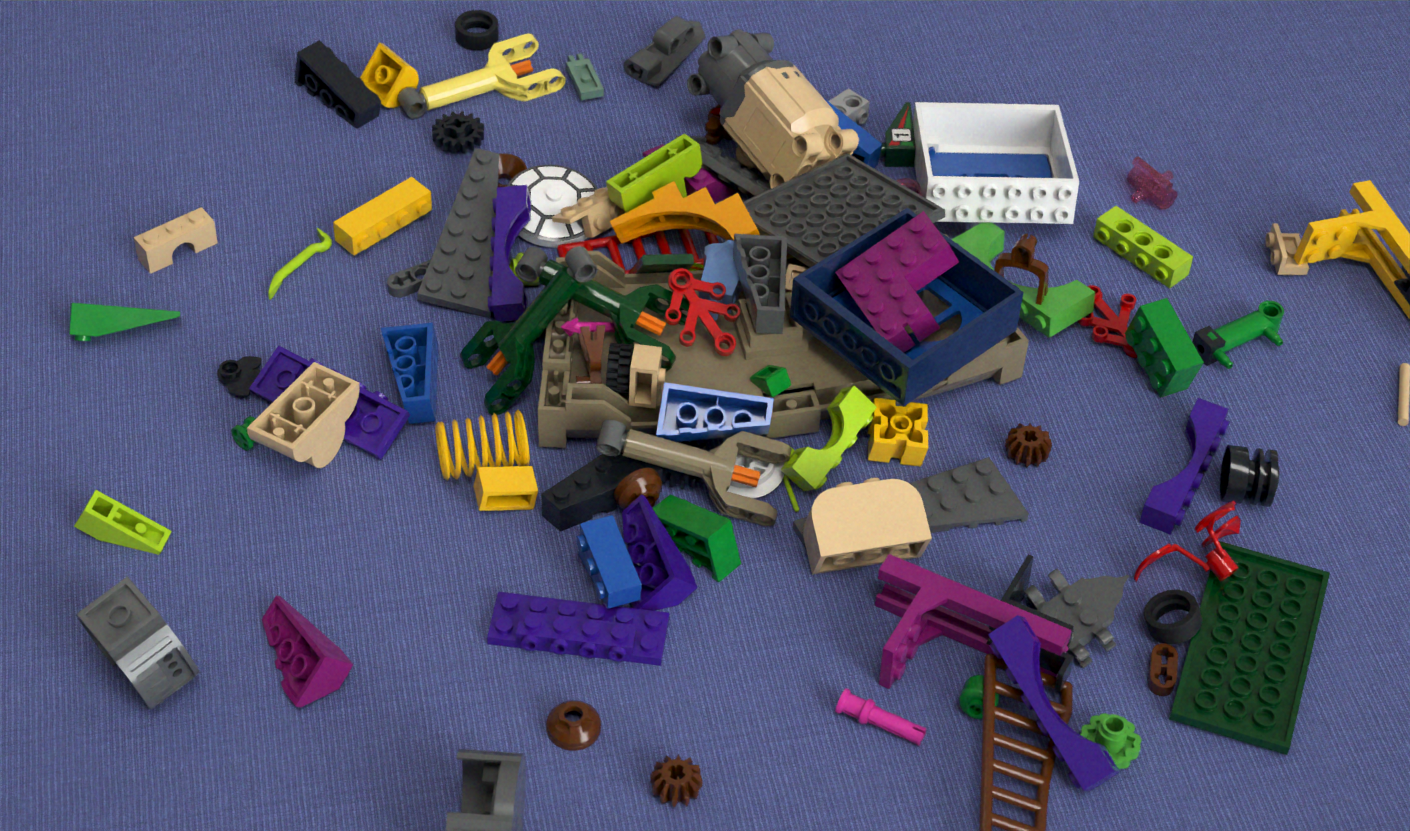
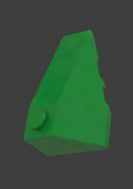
M70 303L69 334L75 335L74 340L91 341V336L97 337L180 317V311Z

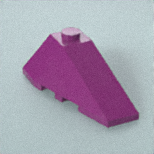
M664 144L644 151L643 157L645 158L663 147ZM702 167L695 176L684 178L687 196L704 187L707 188L714 203L736 194L732 186L728 182L721 180L718 174Z
M276 595L264 614L262 622L269 645L275 648L277 659L274 662L276 668L282 671L284 680L281 682L283 691L296 707L301 708L338 690L348 676L353 663L336 644L281 596Z

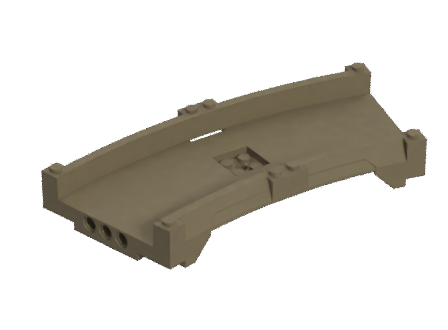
M588 251L598 268V272L592 280L620 294L627 295L639 287L655 284L672 291L668 286V277L671 272L625 274L623 268L601 252ZM556 257V262L568 267L565 258ZM795 257L786 259V272L789 264L810 268ZM704 270L690 272L694 279L701 280ZM683 280L676 281L679 285L686 284ZM742 289L736 305L740 308L739 318L734 322H729L724 318V315L719 314L718 319L715 321L722 332L730 333L736 339L735 350L729 356H721L715 352V341L699 317L694 331L696 334L695 342L690 347H685L679 342L680 333L685 325H669L666 323L660 336L638 325L634 328L668 345L675 354L676 360L672 368L666 371V383L763 397L762 393L765 392L752 383L750 377L765 366L774 365L784 367L787 370L791 386L786 390L813 386L814 390L782 394L775 397L766 396L774 398L769 433L765 434L766 438L818 432L820 420L831 419L827 408L842 388L855 385L872 403L874 398L895 400L790 318V293H785L783 334L756 333ZM928 290L924 291L921 300L933 317H936L950 307ZM658 298V301L662 304L669 305L667 301ZM570 299L546 329L538 404L539 447L566 448L567 438H598L602 422L605 420H616L626 426V434L629 429L656 436L664 385H660L656 409L630 406L629 393H616L606 386L610 343H617L614 332L604 333L601 355L602 384L576 383V376H589L587 364L577 333L574 332L570 337L561 326L575 318H578V322H612V319ZM645 307V313L666 322L664 316ZM681 310L687 316L688 311ZM731 310V314H728L734 316L736 315V312L734 310ZM955 315L939 326L940 329L922 341L944 340L959 330L961 326L960 315ZM909 325L904 327L908 334L913 332ZM1017 327L1014 333L914 400L950 391L993 377L999 385L1021 378L1029 340ZM590 332V338L593 341V332ZM683 335L684 340H692L690 335ZM720 344L721 349H729L727 344ZM662 355V360L669 361L665 356Z

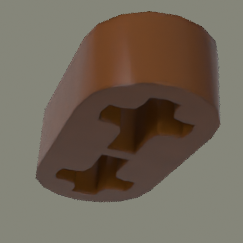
M1160 643L1156 645L1152 650L1149 660L1148 688L1158 696L1170 695L1174 690L1177 680L1178 652L1169 644ZM1161 656H1166V660H1167V663H1166V664H1161V663H1162V657H1161ZM1160 675L1164 676L1165 684L1160 683Z

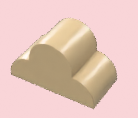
M314 362L247 427L248 436L253 441L293 460L306 462L316 468H323L333 460L341 447L345 435V422L353 412L358 400L359 382Z

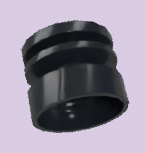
M1227 445L1223 455L1220 474L1221 501H1235L1241 504L1245 493L1248 492L1251 505H1257L1260 498L1262 506L1270 507L1279 483L1277 450L1267 449L1264 455L1263 449L1256 448L1252 460H1250L1248 447Z

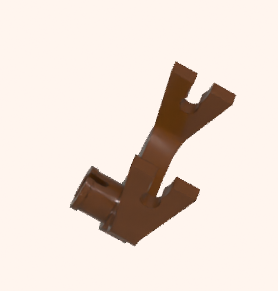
M1024 234L1015 243L1011 253H1002L998 256L994 271L1003 278L1004 267H1016L1037 275L1039 287L1036 304L1041 305L1044 296L1048 292L1049 268L1044 262L1034 259V247L1037 244V239L1033 235H1030L1029 239H1027L1028 234Z
M606 325L596 326V332H593V341L590 338V326L580 327L581 333H577L589 376H576V383L602 384L601 355Z

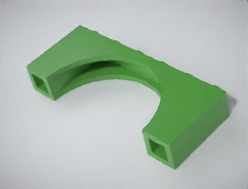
M982 222L951 240L958 243L962 248L994 270L990 263L1003 251L1005 231L992 222ZM1078 280L1048 288V292L1044 296L1041 305L1036 304L1038 288L1012 283L1024 292L1019 318L1048 338L1093 312L1095 291Z

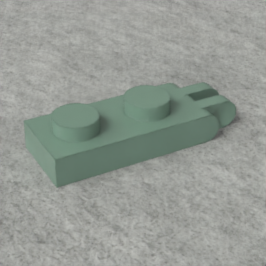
M582 53L576 54L577 60L574 59L573 55L567 56L566 69L581 101L604 96V88L590 59H584Z

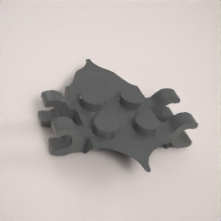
M1056 568L1048 574V577L1051 579L1050 582L1053 587L1059 592L1057 596L1046 602L1034 584L1024 590V592L1028 596V601L1037 611L1074 626L1068 654H1072L1080 666L1084 668L1092 663L1089 657L1090 654L1084 647L1092 639L1096 638L1107 652L1116 646V643L1113 641L1114 637L1106 628L1114 619V610L1122 598L1123 586L1129 575L1122 577L1100 576L1092 579L1081 578L1070 586L1062 573Z

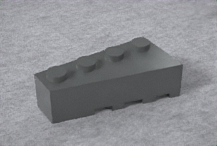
M734 234L733 259L755 332L783 334L787 237Z

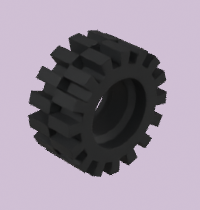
M610 343L606 386L616 393H629L630 366L633 352L631 344Z

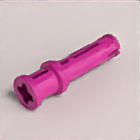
M844 689L837 703L836 713L841 714L843 712L858 719V723L862 725L870 723L920 746L927 728L916 725L875 706L876 703L870 698L868 700L851 694V690Z

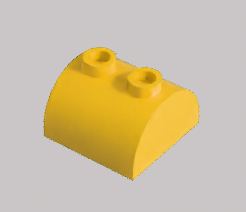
M383 43L378 44L360 77L365 86L378 95L381 104L388 108L401 106L398 102L399 93L408 87L417 89L419 82L417 71Z

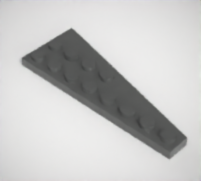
M990 457L909 483L916 488L922 498L930 533L949 531V529L957 526H966L969 529L977 528L978 524L994 522L995 525H1003L1004 521L1020 519V522L1028 520V511ZM807 517L793 521V529L805 548L803 527Z

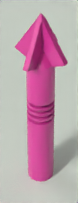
M578 318L567 321L561 326L570 337L574 332L580 334V327L590 326V332H596L597 325H606L605 332H614L613 322H578Z

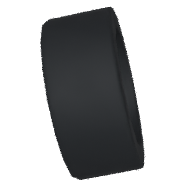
M470 10L462 13L455 21L456 41L460 46L469 50H485L492 47L499 39L498 19L495 15L483 10ZM471 28L487 29L486 31L480 33L466 31Z
M1167 590L1158 593L1148 601L1144 608L1143 615L1150 636L1157 642L1178 644L1187 641L1197 634L1202 625V616L1196 598L1183 590ZM1173 610L1189 612L1182 620L1172 624L1157 622L1162 615Z

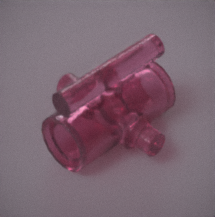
M1139 156L1135 157L1132 161L1135 167L1131 169L1127 176V182L1136 188V192L1130 196L1131 200L1137 203L1148 198L1162 210L1169 208L1177 198V191L1172 188L1173 183L1170 182L1174 177L1173 173L1170 170L1163 174L1159 173Z

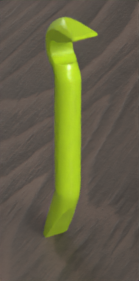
M317 228V234L321 243L310 244L275 273L268 291L269 300L273 298L288 275L316 252H325L332 246V239L327 233Z

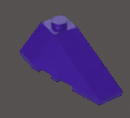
M640 495L622 512L624 542L628 543V553L642 584L640 600L631 603L633 608L652 611L677 606L698 587L689 565L645 496Z

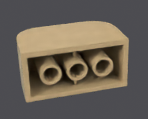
M870 478L861 484L853 485L852 482H844L838 484L835 488L827 489L815 499L803 527V537L812 575L881 564L885 561L888 554L903 560L918 558L922 556L932 539L919 492L911 484L900 479L880 480L879 478Z

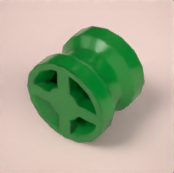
M252 416L244 419L242 425H236L231 429L235 442L246 451L250 450L256 442L250 439L247 432V427L256 419Z

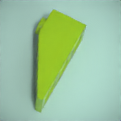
M95 490L74 525L75 528L97 540L157 555L161 553L172 532L98 490Z

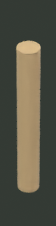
M1402 363L1399 366L1398 424L1406 426L1409 424L1410 365Z

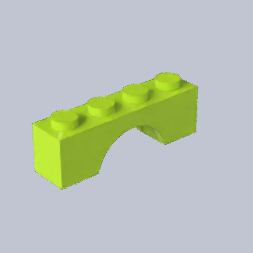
M855 385L842 388L827 408L832 420V433L827 444L820 450L810 447L796 449L790 456L789 461L780 470L802 491L819 489L826 482V474L829 470L834 469L841 462V454L857 441L858 436L856 435L860 429L865 428L872 421V413L877 406Z

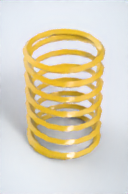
M516 410L514 413L518 450L513 434L511 414L508 411L505 413L509 444V464L501 441L498 417L495 413L491 416L495 438V464L488 443L484 417L480 415L478 418L482 444V466L474 441L471 419L467 417L465 420L469 468L463 452L458 422L455 419L452 421L455 469L444 423L438 421L435 425L443 478L448 481L451 473L453 478L458 479L461 474V465L464 473L471 477L474 473V463L477 469L478 467H488V463L490 467H501V461L504 467H511L514 465L515 459L518 466H529L528 438L521 411Z

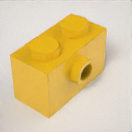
M532 466L478 467L474 490L479 511L534 509L538 487Z

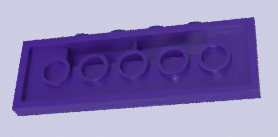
M278 345L249 390L260 398L273 403L312 363L322 364L313 358L307 360ZM359 382L358 400L353 412L345 422L343 441L381 460L410 417V414L407 410L389 402L384 394L378 391L372 393L366 390V386Z
M498 592L487 635V644L522 648L528 651L538 650L555 654L578 655L585 658L594 657L610 659L616 662L626 661L661 666L670 613L620 606L607 609L604 604Z

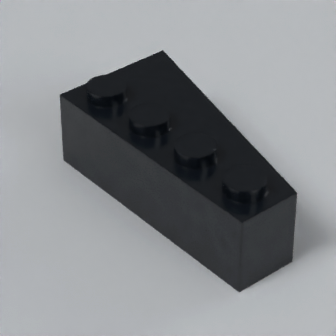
M319 40L297 52L294 80L297 86L301 87L304 85L307 87V93L313 97L318 95L322 99L323 105L327 108L333 106L337 115L356 129L379 116L381 100L378 95L365 86L362 79L356 77L349 70L346 63L341 62L329 47H326Z
M622 450L618 456L601 454L541 494L542 516L561 532L593 519V515L597 513H609L616 510L618 504L614 500V491L618 484L630 473L642 468H652L657 471L662 480L663 470L657 465L622 456Z

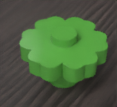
M1103 713L1092 716L1089 724L1081 727L1080 735L1090 741L1104 745L1119 770L1128 768L1131 760L1139 756L1141 737L1134 733L1135 725L1124 717Z

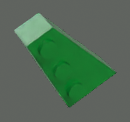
M671 494L653 508L680 552L684 551L694 558L692 564L698 568L703 565L713 572L712 578L718 583L741 565L733 532V524L727 517L718 515Z

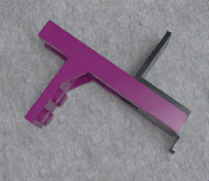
M888 554L879 568L878 579L889 584L885 583L882 593L877 594L875 606L900 616L902 619L883 647L879 685L890 689L895 679L900 680L906 668L905 663L908 659L912 660L918 646L941 635L986 654H994L990 647L992 640L988 634L1017 615L1026 618L1041 642L1039 655L1040 671L1057 677L1055 690L1061 692L1070 675L1074 656L1068 654L1074 626L1021 604L1026 595L1024 590L1029 585L1034 556L1029 554L1001 600Z

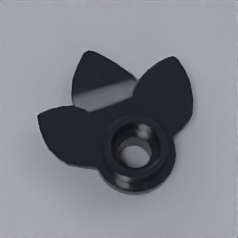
M246 356L238 361L226 360L219 366L217 371L218 379L222 383L227 384L228 391L233 395L248 397L251 392L249 390L250 386L261 372L258 368L262 359L260 357Z

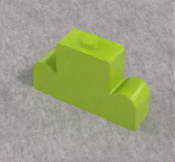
M682 134L606 181L610 201L623 211L628 212L654 199L653 191L673 181L676 183L682 197H687L684 178L695 176L702 167L700 144L686 134Z

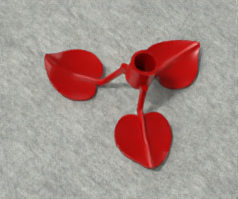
M1231 501L1222 505L1217 510L1206 515L1195 527L1197 533L1205 527L1209 533V536L1201 544L1203 548L1212 542L1216 547L1205 556L1208 560L1206 563L1179 545H1171L1169 543L1149 554L1140 563L1135 572L1134 580L1137 582L1141 572L1151 563L1173 551L1180 552L1200 565L1206 572L1211 569L1220 582L1232 575L1239 567L1229 554L1223 550L1218 539L1231 534H1239L1240 518L1235 516L1229 519L1216 531H1213V525L1215 521L1230 511H1235L1234 506L1236 502Z

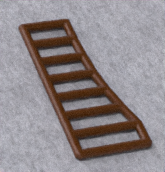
M989 653L984 658L979 831H992V826L1006 831H1046L1049 789L1056 754L1052 748L1055 743L1050 735L1045 736L1036 720L995 706V693L1024 703L1021 698V694L1024 692L1021 689L996 681V668L1005 671L1008 666L1003 658L998 659L996 655ZM1040 671L1043 685L1055 689L1057 677ZM1066 681L1061 690V704L1049 701L1057 714L1068 725L1073 713V686L1070 682ZM995 719L1050 738L1046 750L994 732ZM994 745L1041 761L1040 774L994 759ZM993 771L1037 786L1036 800L994 786ZM993 798L1034 812V827L993 813Z

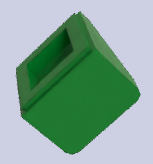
M767 365L750 377L752 383L771 397L777 396L791 386L789 375L784 367Z

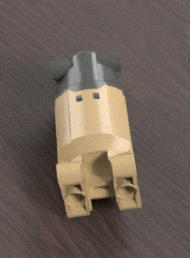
M737 29L729 35L710 38L707 45L708 50L698 59V73L689 76L687 87L694 96L710 94L721 106L720 123L762 175L767 180H770V188L772 189L847 153L852 155L858 146L859 139L857 133L853 129L842 130L838 126L839 118L832 107L792 62L772 59L769 55L774 48V40L771 34L766 32L750 34L749 32Z

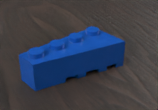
M433 322L381 328L403 407L410 414L408 423L436 421L438 341Z
M664 382L656 436L675 442L726 438L741 431L756 435L768 434L774 398Z

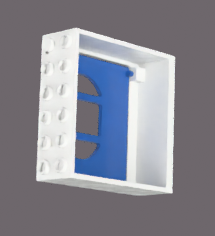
M915 102L913 128L916 152L914 165L919 195L945 209V218L937 222L1073 224L1079 178L1059 105Z

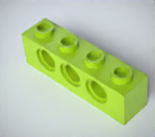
M1114 206L1097 218L1093 234L1095 239L1168 288L1173 287L1189 275L1193 260L1192 255L1118 206Z

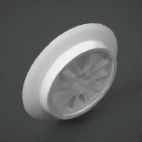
M737 454L735 465L742 467L745 465L749 469L760 471V478L757 487L731 481L728 492L753 499L770 493L781 483L784 477V473L780 470L784 463L772 464Z

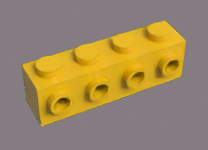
M413 177L408 178L333 222L335 241L355 256L432 210L431 191Z

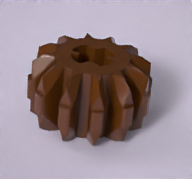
M1019 423L1016 428H1011L1005 442L1008 459H1015L1016 465L1023 463L1026 465V468L1030 464L1038 467L1041 462H1046L1052 448L1049 432L1042 431L1041 425L1033 427L1031 423L1027 426Z
M679 754L673 760L666 755L663 763L656 762L654 771L650 775L654 796H660L662 804L671 801L674 808L678 802H682L687 806L689 799L696 800L703 784L699 765H693L691 757L681 760Z

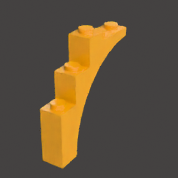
M674 181L653 191L654 199L610 221L621 244L642 235L670 229L706 231L722 237L726 241H734V234L760 235L738 193L715 204L706 187L683 198Z

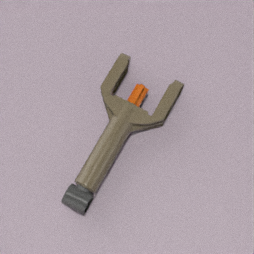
M605 420L602 422L596 445L597 451L607 456H618L622 450V456L702 478L708 487L710 498L720 514L763 526H772L776 523L778 511L769 503L728 492L731 481L757 487L760 478V471L735 465L737 454L772 464L784 463L789 461L792 449L784 442L741 431L727 438L722 445L706 451L629 429L626 434V426L616 420Z

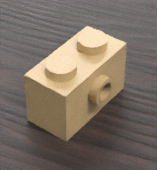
M634 345L630 366V406L656 409L660 385H664L666 369L661 368L662 347Z

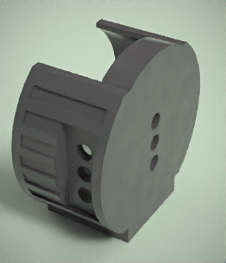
M128 576L76 614L84 629L113 667L115 665L120 667L144 700V705L150 711L200 673L197 665L177 636Z
M459 749L457 759L462 760L463 772L461 813L447 812L446 831H523L526 787V761L524 753Z

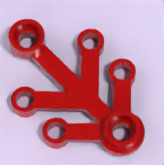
M684 268L672 271L668 277V286L673 291L670 308L665 313L666 323L677 325L680 322L681 311L679 308L683 295L690 304L685 327L679 336L680 344L685 347H690L694 344L696 338L694 331L697 318L699 317L715 341V352L721 356L731 355L736 347L735 337L730 333L722 332L709 312L724 315L727 321L734 322L740 315L739 306L733 303L727 305L702 299L695 292L709 293L713 300L719 301L725 296V286L720 282L709 283L694 279L692 273ZM683 280L686 284L679 285L676 281ZM718 288L722 293L715 294L713 289ZM734 310L736 315L731 316L727 311ZM674 313L678 318L671 319L668 315ZM683 335H690L692 340H684ZM720 344H727L729 349H721Z
M1095 285L1087 286L1095 291L1094 308H1097L1105 319L1094 317L1092 312L1085 316L1086 318L1083 317L1077 322L1082 326L1094 327L1091 337L1095 342L1122 346L1126 355L1138 358L1133 347L1128 344L1125 335L1131 310L1135 308L1136 297L1128 293L1121 296V310L1118 317L1102 299L1103 294L1100 288ZM1108 330L1118 332L1120 336L1108 334Z

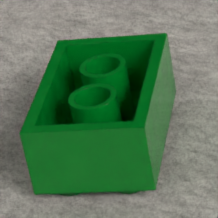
M1168 298L1141 305L1138 308L1125 335L1128 344L1133 347L1138 356L1140 366L1148 374L1151 386L1156 389L1160 398L1188 389L1204 362Z

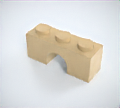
M202 207L134 237L138 260L150 274L173 264V251L182 243H187L195 253L218 243L214 220Z

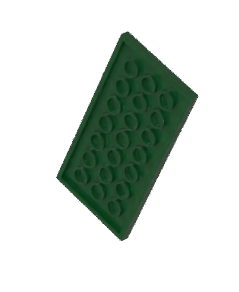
M1219 541L1223 550L1229 554L1239 569L1221 582L1210 569L1200 605L1202 625L1197 634L1191 638L1169 720L1287 755L1292 741L1330 572Z

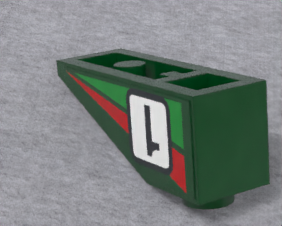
M911 102L904 104L885 132V140L882 143L880 157H884L885 167H914L916 146Z

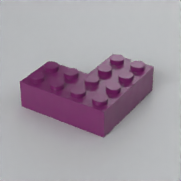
M923 211L835 273L875 331L904 353L915 346L904 327L909 325L920 342L940 329L936 320L916 292L959 263L950 245Z

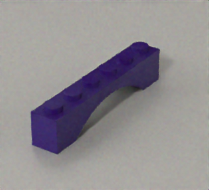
M527 185L498 187L497 198H493V210L496 213V217H492V229L495 236L491 237V249L494 252V256H490V269L493 272V276H489V289L492 292V296H488L489 312L494 313L496 321L500 322L518 320L528 307V298L523 282L515 276L509 264L510 253L515 239L531 221V198Z
M1201 398L1197 399L1189 415L1185 430L1192 454L1191 461L1174 478L1153 486L1144 504L1139 523L1170 535L1175 525L1181 526L1186 511L1183 509L1185 506L1188 508L1191 506L1195 496V492L1192 490L1193 488L1199 489L1204 474L1201 472L1202 470L1208 471L1213 458L1210 454L1211 452L1216 454L1221 443L1219 435L1225 436L1230 421L1226 420L1228 408Z
M1017 615L989 633L988 635L992 640V643H990L992 651L998 659L1003 658L1007 664L1006 674L1013 684L1018 683L1024 692L1021 694L1023 702L1029 710H1035L1039 717L1036 722L1045 736L1050 735L1055 743L1052 748L1061 762L1066 761L1071 769V772L1068 774L1073 784L1078 789L1082 787L1083 791H1091L1120 773L1119 768L1104 745L1090 741L1075 732L1061 719L1052 707L1045 693L1040 675L1039 655L1041 642L1026 618Z

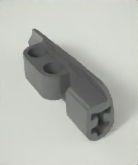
M679 16L673 17L656 31L651 44L644 49H640L624 62L626 73L642 83L653 86L660 85L706 38L700 21H686Z

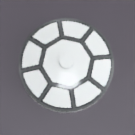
M538 165L523 170L509 182L507 187L527 185L531 198V221L519 233L520 237L533 244L557 248L560 244L584 241L589 238L585 237L581 218L572 224L552 222V217L560 213L562 208L573 206L578 203L580 198L595 194L594 191L597 190V187L585 175L565 166Z

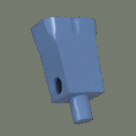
M733 240L709 244L705 246L704 271L701 281L722 283L726 288L724 298L716 301L710 297L709 293L700 291L699 298L727 305L731 303L736 304L742 291V286L733 259ZM718 288L713 289L715 294L722 293ZM709 312L714 321H716L719 314Z

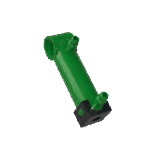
M1263 301L1260 303L1258 310L1215 329L1207 326L1196 331L1192 342L1206 366L1218 361L1222 366L1230 369L1233 367V363L1224 353L1260 336H1265L1276 346L1283 344V340L1277 333L1284 315V308L1275 301Z

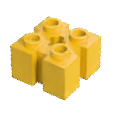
M874 398L873 404L877 408L872 413V421L868 424V434H871L868 440V460L889 463L891 458H899L900 464L921 467L928 450V430H925L928 422V404L910 402L903 407L896 406V400Z

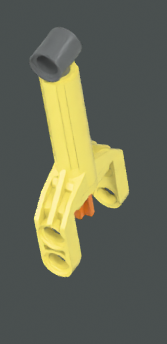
M524 34L494 43L488 53V62L485 68L421 87L419 93L415 88H405L399 93L398 102L410 118L416 119L424 115L426 110H432L492 90H496L508 98L525 102L560 90L565 85L566 79L559 70L552 68L517 79L518 76L533 72L531 61L526 60L513 65L509 63L531 57L539 46L538 41L532 34ZM532 42L529 48L523 49L527 43ZM512 48L509 54L503 56L505 50ZM558 76V79L554 83L549 84L552 78ZM537 83L534 89L528 90L532 84Z

